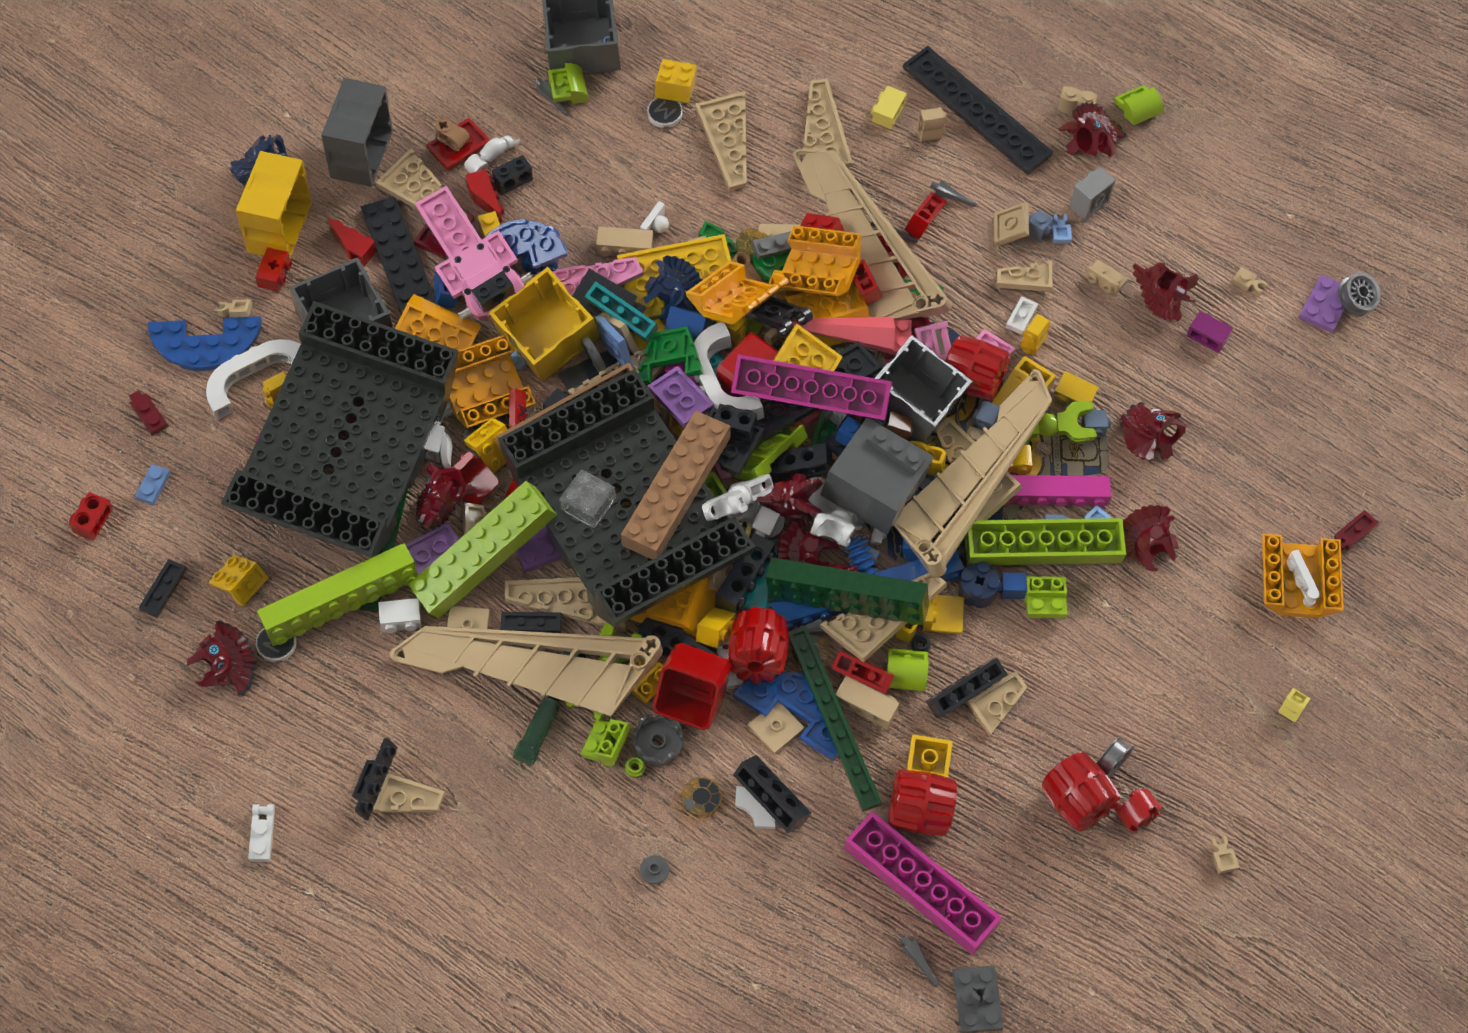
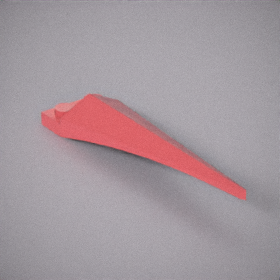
M894 317L813 318L805 325L800 324L797 319L790 320L794 326L798 324L809 333L851 343L859 341L865 347L891 355H896L898 350L912 335L911 320L894 319Z

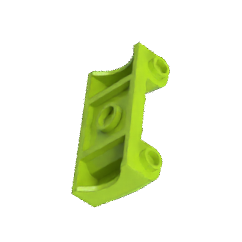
M799 425L798 428L788 427L757 446L740 476L738 477L733 474L732 476L744 481H750L759 476L769 474L772 471L770 464L778 456L786 451L788 447L797 448L808 438L804 426Z

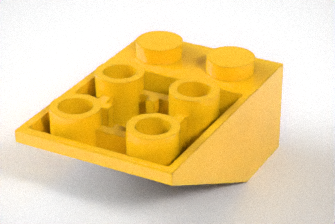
M1024 356L1014 368L992 404L1000 406L1034 369L1041 372L1048 391L1052 389L1056 375Z

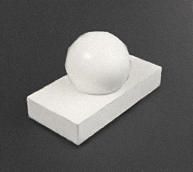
M659 201L640 226V229L654 230L656 233L667 231L669 222L664 216V203Z

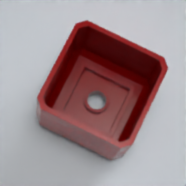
M753 332L749 333L717 367L716 378L721 389L733 397L746 396L731 393L738 354L773 360L778 350Z
M683 643L675 645L661 669L652 707L658 715L703 731L709 729L723 704L732 668L729 659Z

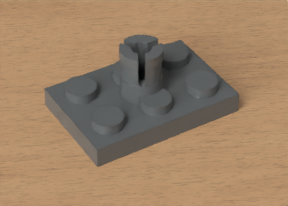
M995 966L953 969L952 976L960 1033L1003 1030Z

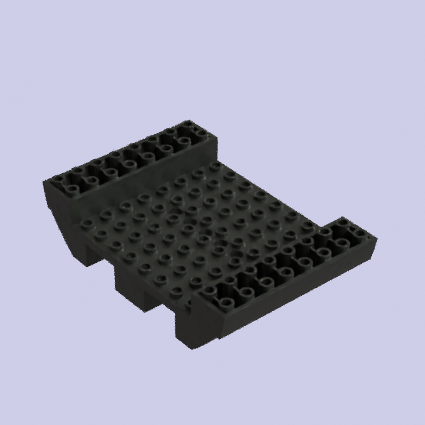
M313 301L299 332L301 345L244 470H236L221 504L224 507L372 558L386 546L397 524L395 514L406 489H412L426 456L425 444L435 421H441L447 407L458 365L459 350ZM358 399L364 401V404L360 407H356L353 404ZM349 416L357 418L356 422L352 424L347 423L346 419ZM347 433L349 438L343 441L339 439V435ZM334 450L342 452L339 457H333L331 453ZM326 467H333L335 469L332 474L324 473Z
M635 369L498 438L502 455L517 487L525 481L534 485L557 514L556 517L546 524L549 539L567 568L573 567L587 589L588 601L597 615L611 624L612 627L627 621L748 556L755 549V545L735 516L729 519L725 515L716 520L706 521L702 505L715 497L705 483H703L660 556L652 560L622 546L621 533L677 442L655 411L654 397ZM605 472H609L612 474V476L607 479L603 478L601 475ZM619 487L622 490L619 493H613L611 489ZM623 502L632 504L629 508L621 507ZM711 507L712 514L715 513L713 507Z

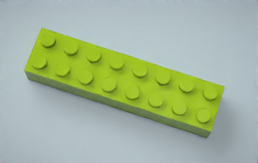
M525 481L408 585L427 612L440 618L556 517L557 514L539 490L528 481Z
M1122 518L975 520L964 537L967 566L980 562H986L989 565L1122 563L1126 556Z
M405 543L265 606L257 610V613L272 646L281 645L294 636H301L307 630L318 628L331 619L340 618L348 611H355L361 605L374 602L385 594H392L398 588L405 585L408 586L418 576L415 562Z

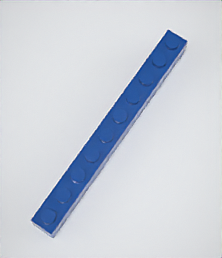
M957 550L948 561L945 574L940 576L946 582L959 580L964 570ZM920 560L875 572L873 575L912 581L929 572ZM778 601L771 604V609L775 610L777 614L783 615L786 619L789 631L801 625L805 626L820 618L821 621H825L832 616L849 613L845 611H832L831 609L821 607L814 608L804 604L796 605L787 601Z

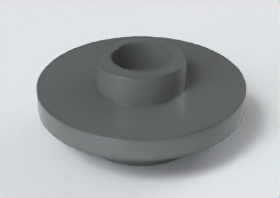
M656 855L649 856L642 861L640 874L647 883L659 884L668 877L669 866L664 858Z

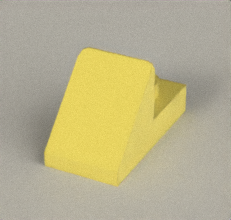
M1293 688L1284 700L1279 713L1296 722L1311 698Z

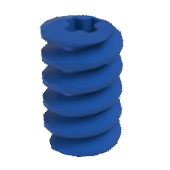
M863 535L850 538V546L845 548V550L852 551L847 557L854 559V561L849 565L857 566L858 572L874 574L877 569L870 567L875 564V561L868 560L873 554L866 552L871 547L864 545L868 542V538L862 537Z

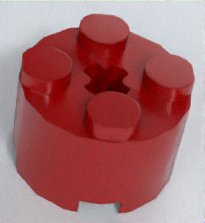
M1147 788L1135 789L1130 793L1128 801L1125 803L1123 801L1114 808L1117 812L1116 815L1132 834L1138 832L1137 827L1140 825H1144V827L1149 825L1160 815L1158 810L1164 809Z

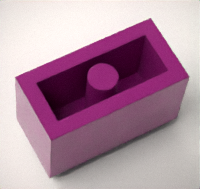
M1199 311L1190 325L1186 336L1220 353L1229 339L1233 328L1213 318L1211 315Z

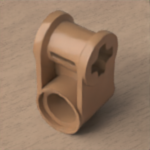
M439 119L435 123L437 140L455 151H459L470 139L469 133L464 128L455 125L447 119Z

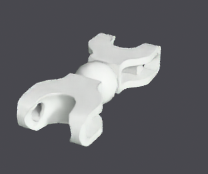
M766 474L750 481L734 483L729 486L730 489L727 493L705 502L702 505V510L706 521L746 511L750 502L755 501L757 497L769 494L774 488L770 475ZM762 482H765V489L762 486ZM711 507H713L715 513L713 514L711 513Z
M830 501V509L826 511V514L819 513L816 516L810 533L816 536L831 537L838 541L837 544L847 547L851 541V534L854 530H861L864 521L855 513L842 509Z

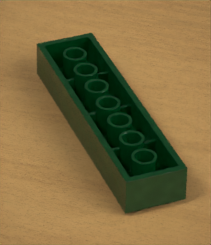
M772 557L765 576L769 598L775 601H787L796 605H810L814 608L821 607L831 609L832 611H845L854 615H868L872 618H885L894 622L903 621L912 625H924L929 609L928 585L926 583Z

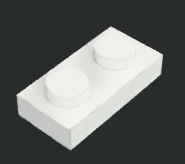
M1021 296L1005 328L1023 335L1038 307V303Z

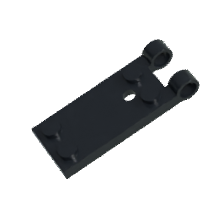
M770 297L745 317L777 329L781 336H787L794 327L790 321L793 317H796L800 324L805 325L813 319V314L807 307L802 308L778 298Z

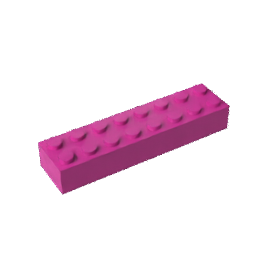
M738 354L731 393L886 420L892 381Z
M873 811L845 840L844 849L972 956L999 926L1002 919L1000 915Z

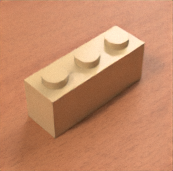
M598 226L597 255L605 257L617 256L653 247V230Z
M845 676L835 694L841 707L888 730L898 712L900 704L894 697L886 696L878 690L868 687L848 676Z

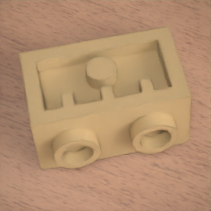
M1099 259L1087 268L1085 278L1090 283L1096 284L1106 293H1110L1113 296H1116L1128 281L1127 277Z

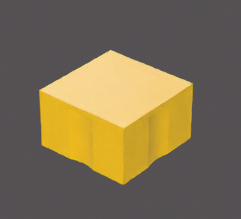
M264 151L259 152L236 208L248 253L264 256L267 247L287 251L291 258L300 231L312 205L303 160Z
M548 267L527 282L520 291L509 296L489 312L497 331L501 335L507 334L514 351L516 350L541 382L545 381L584 350L581 344L582 339L588 336L593 343L600 338L594 318L577 299L567 292L564 284Z

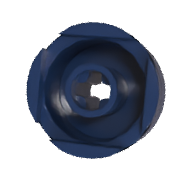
M986 562L967 566L961 573L958 586L959 597H963L964 603L968 606L985 608L991 605L996 598L1000 585L999 575Z

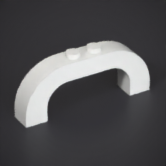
M725 322L708 327L694 342L704 370V374L693 376L695 383L699 382V389L714 403V408L718 409L719 404L732 405L735 408L748 409L757 413V420L764 418L763 406L758 397L747 395L733 397L727 395L721 389L709 361L716 352L732 347L731 337Z
M284 339L268 341L259 346L252 347L240 355H235L216 368L210 376L206 388L208 403L215 419L219 420L234 413L231 402L227 397V392L234 383L275 363H288L292 365L301 344Z

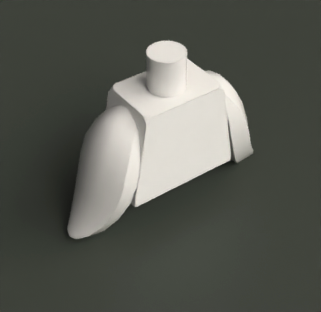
M441 419L440 422L435 421L427 439L425 458L439 463L441 460L443 469L451 468L453 444L451 437L445 432V427L441 425Z

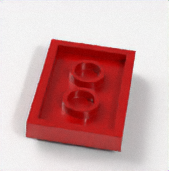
M470 118L457 125L464 128L470 135V139L459 151L451 149L446 144L438 141L437 138L426 144L427 150L447 171L466 161L471 155L480 152L485 144L490 141Z

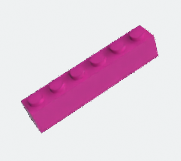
M1011 475L1023 488L1003 506L1009 504H1018L1019 506L1057 505L1059 507L1076 505L1077 507L1108 506L1111 499L1110 476Z

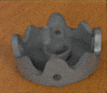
M645 715L642 717L633 731V748L636 755L645 763L653 766H662L673 762L683 748V733L680 723L661 715L656 717ZM662 738L664 743L656 746L652 742L653 739Z

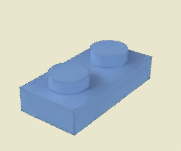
M151 464L135 495L136 500L155 505L171 474L170 470Z

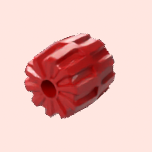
M960 335L953 342L945 362L972 380L964 394L992 401L1004 383L1003 377L1009 369L1007 366L1010 362V353L986 341Z
M752 607L749 610L741 611L737 619L733 621L729 637L728 659L732 664L731 672L736 673L738 679L742 681L751 679L753 684H760L762 680H767L770 683L775 680L776 674H782L789 645V628L783 615L777 614L775 610L770 608Z
M1078 752L1062 760L1042 781V790L1055 810L1074 830L1079 832L1097 825L1099 819L1106 818L1110 814L1109 811L1114 809L1121 799L1119 792L1107 774L1084 752Z
M898 770L893 782V794L890 796L891 804L888 809V823L894 827L918 834L946 836L950 830L956 806V781L952 778L930 772Z

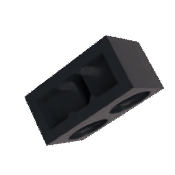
M521 155L493 169L492 178L495 187L501 195H504L532 181V166Z
M719 404L714 419L730 425L731 438L746 442L751 441L757 425V413L748 409L735 408L732 405Z

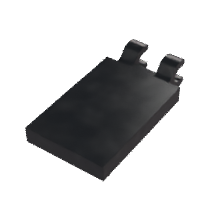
M590 268L572 295L588 312L595 316L600 315L602 312L588 303L585 295L596 281L641 313L646 309L644 305L636 302V295Z
M608 350L600 353L606 368L618 362ZM587 359L558 373L567 392L571 388L575 389L582 385L583 381L591 380L599 375L591 359Z

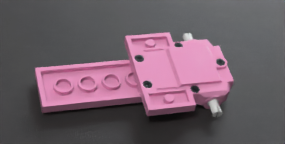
M445 186L415 203L417 210L449 258L434 268L453 299L462 294L464 295L467 309L458 313L462 320L472 315L473 318L479 321L489 320L490 322L492 319L489 312L495 307L483 313L474 300L471 290L501 271H504L512 282L515 293L520 291L525 286L524 284L533 277L530 273L520 277L511 269L510 266L516 264L518 260L499 230L481 240L448 187Z

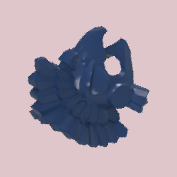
M276 134L274 137L269 135L266 141H264L265 137L262 135L244 154L245 158L230 162L233 166L230 171L244 187L247 184L260 151L276 154L274 150L275 143L279 150L278 155L287 157L284 141L280 135Z
M666 255L663 257V261H656L655 263L659 267V275L657 277H650L646 282L644 289L648 291L644 297L645 304L655 297L663 300L662 313L657 316L659 319L668 318L670 306L699 312L686 296L688 290L703 280L700 278L699 272L695 270V267L691 266L689 261L677 258L676 256Z

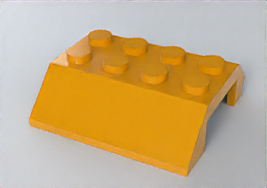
M729 261L688 290L686 296L703 317L734 325L776 294L789 280L785 275L779 273L773 274L774 285L747 279L745 276V265Z

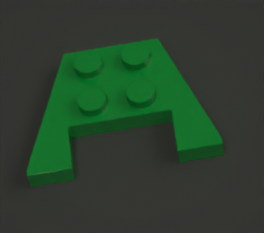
M687 326L652 333L644 353L646 355L644 361L638 367V375L645 385L651 384L652 368L686 361L685 374L688 377L704 374L696 346Z

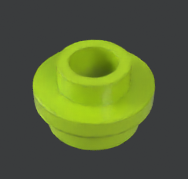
M638 757L630 758L625 763V771L631 777H639L645 771V763ZM632 766L639 767V769L636 771L632 770L631 768Z

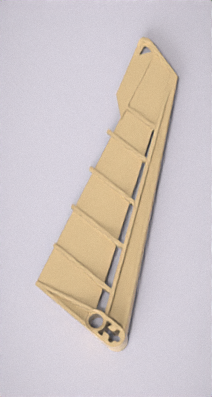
M796 149L793 152V157L810 194L827 204L829 212L825 213V215L840 218L845 232L861 234L860 260L865 259L883 295V298L867 306L869 316L910 319L930 317L949 312L952 307L950 299L927 272L835 151ZM806 155L803 161L801 162L800 156ZM851 190L854 192V194L856 195V197L858 198V200L860 201V203H861L862 205H859V204L857 203L856 199L854 198L853 194L851 193ZM862 210L867 212L878 230H873ZM878 236H883L895 256L889 257ZM900 262L912 282H904L894 263ZM917 288L921 295L914 298L910 290Z
M1032 370L1030 375L1000 405L997 422L989 430L984 427L983 431L985 433L965 452L960 450L961 455L941 474L938 472L936 474L937 477L917 496H913V499L903 508L901 515L893 525L931 576L940 577L945 574L948 561L1052 403V398L1039 370ZM980 482V484H979V485L977 486V488L973 491V493L970 495V497L966 500V502H964V500L967 498V496L972 492V490H973V489L976 487V485ZM961 506L959 511L956 513V515L944 529L943 526L945 525V523L950 519V517L954 514L958 507ZM940 532L939 537L932 543V539Z
M424 626L393 648L390 652V657L393 662L441 674L466 668L475 671L474 677L481 673L508 682L506 684L508 687L514 684L539 692L542 697L548 695L572 703L576 707L581 706L612 716L643 676L652 669L661 657L663 650L660 640L656 636L636 638ZM481 641L496 642L497 644L487 643V642H481ZM503 644H511V645L534 647V649L531 650V649H525V648H518V647L506 646V645H503ZM542 648L571 652V654L568 656L540 650ZM403 650L405 658L398 657L397 655ZM579 653L605 656L609 658L606 661H600L581 658L577 656L579 655ZM617 658L630 660L629 665L614 662ZM639 661H645L642 666L636 665Z

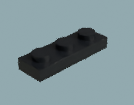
M168 559L138 607L139 610L158 618L187 571L186 566Z
M501 612L500 630L561 633V613Z

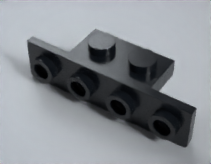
M388 738L383 739L376 759L366 761L352 795L353 798L358 800L355 812L366 821L369 820L398 749Z

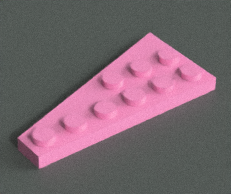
M636 257L614 260L611 263L602 264L600 262L591 266L580 265L552 271L564 284L571 296L589 268L619 286L644 275ZM537 272V274H533L532 277L534 278L540 272Z

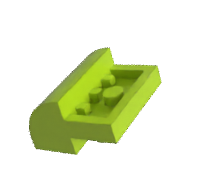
M565 63V68L548 70L554 103L571 100V104L589 102L583 70L579 65Z
M1142 85L1114 97V104L1124 111V117L1133 125L1164 112L1162 99L1154 87L1148 89Z
M1026 576L1027 592L1025 606L1027 618H1067L1066 577Z
M888 648L886 671L895 675L889 688L926 691L929 665L928 652Z
M596 719L581 751V756L586 759L599 761L603 766H614L631 730L629 723L610 719V722Z

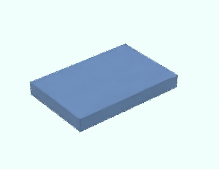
M601 314L596 316L595 321L603 346L622 366L630 363L634 369L625 339Z

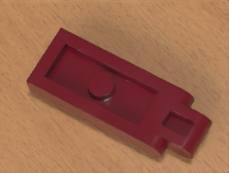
M137 390L129 395L131 402H129L130 406L151 436L169 427L146 393L142 394L140 390Z
M1366 510L1362 511L1335 534L1334 538L1341 540V551L1345 548L1350 550L1377 527L1379 522Z

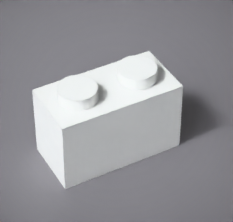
M762 506L752 525L753 530H755L754 533L765 539L767 536L771 538L781 519L780 514Z
M418 598L378 602L382 632L394 633L398 630L414 631L417 628H422Z

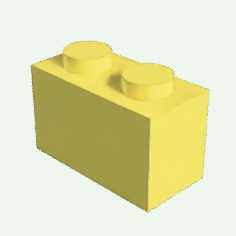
M887 86L884 92L881 91L878 104H874L872 107V122L892 129L905 106L907 93Z

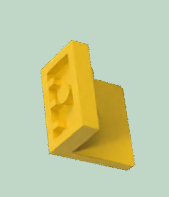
M492 417L463 441L467 447L476 451L480 459L495 473L506 464V460L494 439L497 435L508 429L505 424Z
M233 555L213 575L209 583L211 586L228 592L236 603L243 607L269 578L256 562Z
M937 595L929 602L923 631L962 634L964 598Z

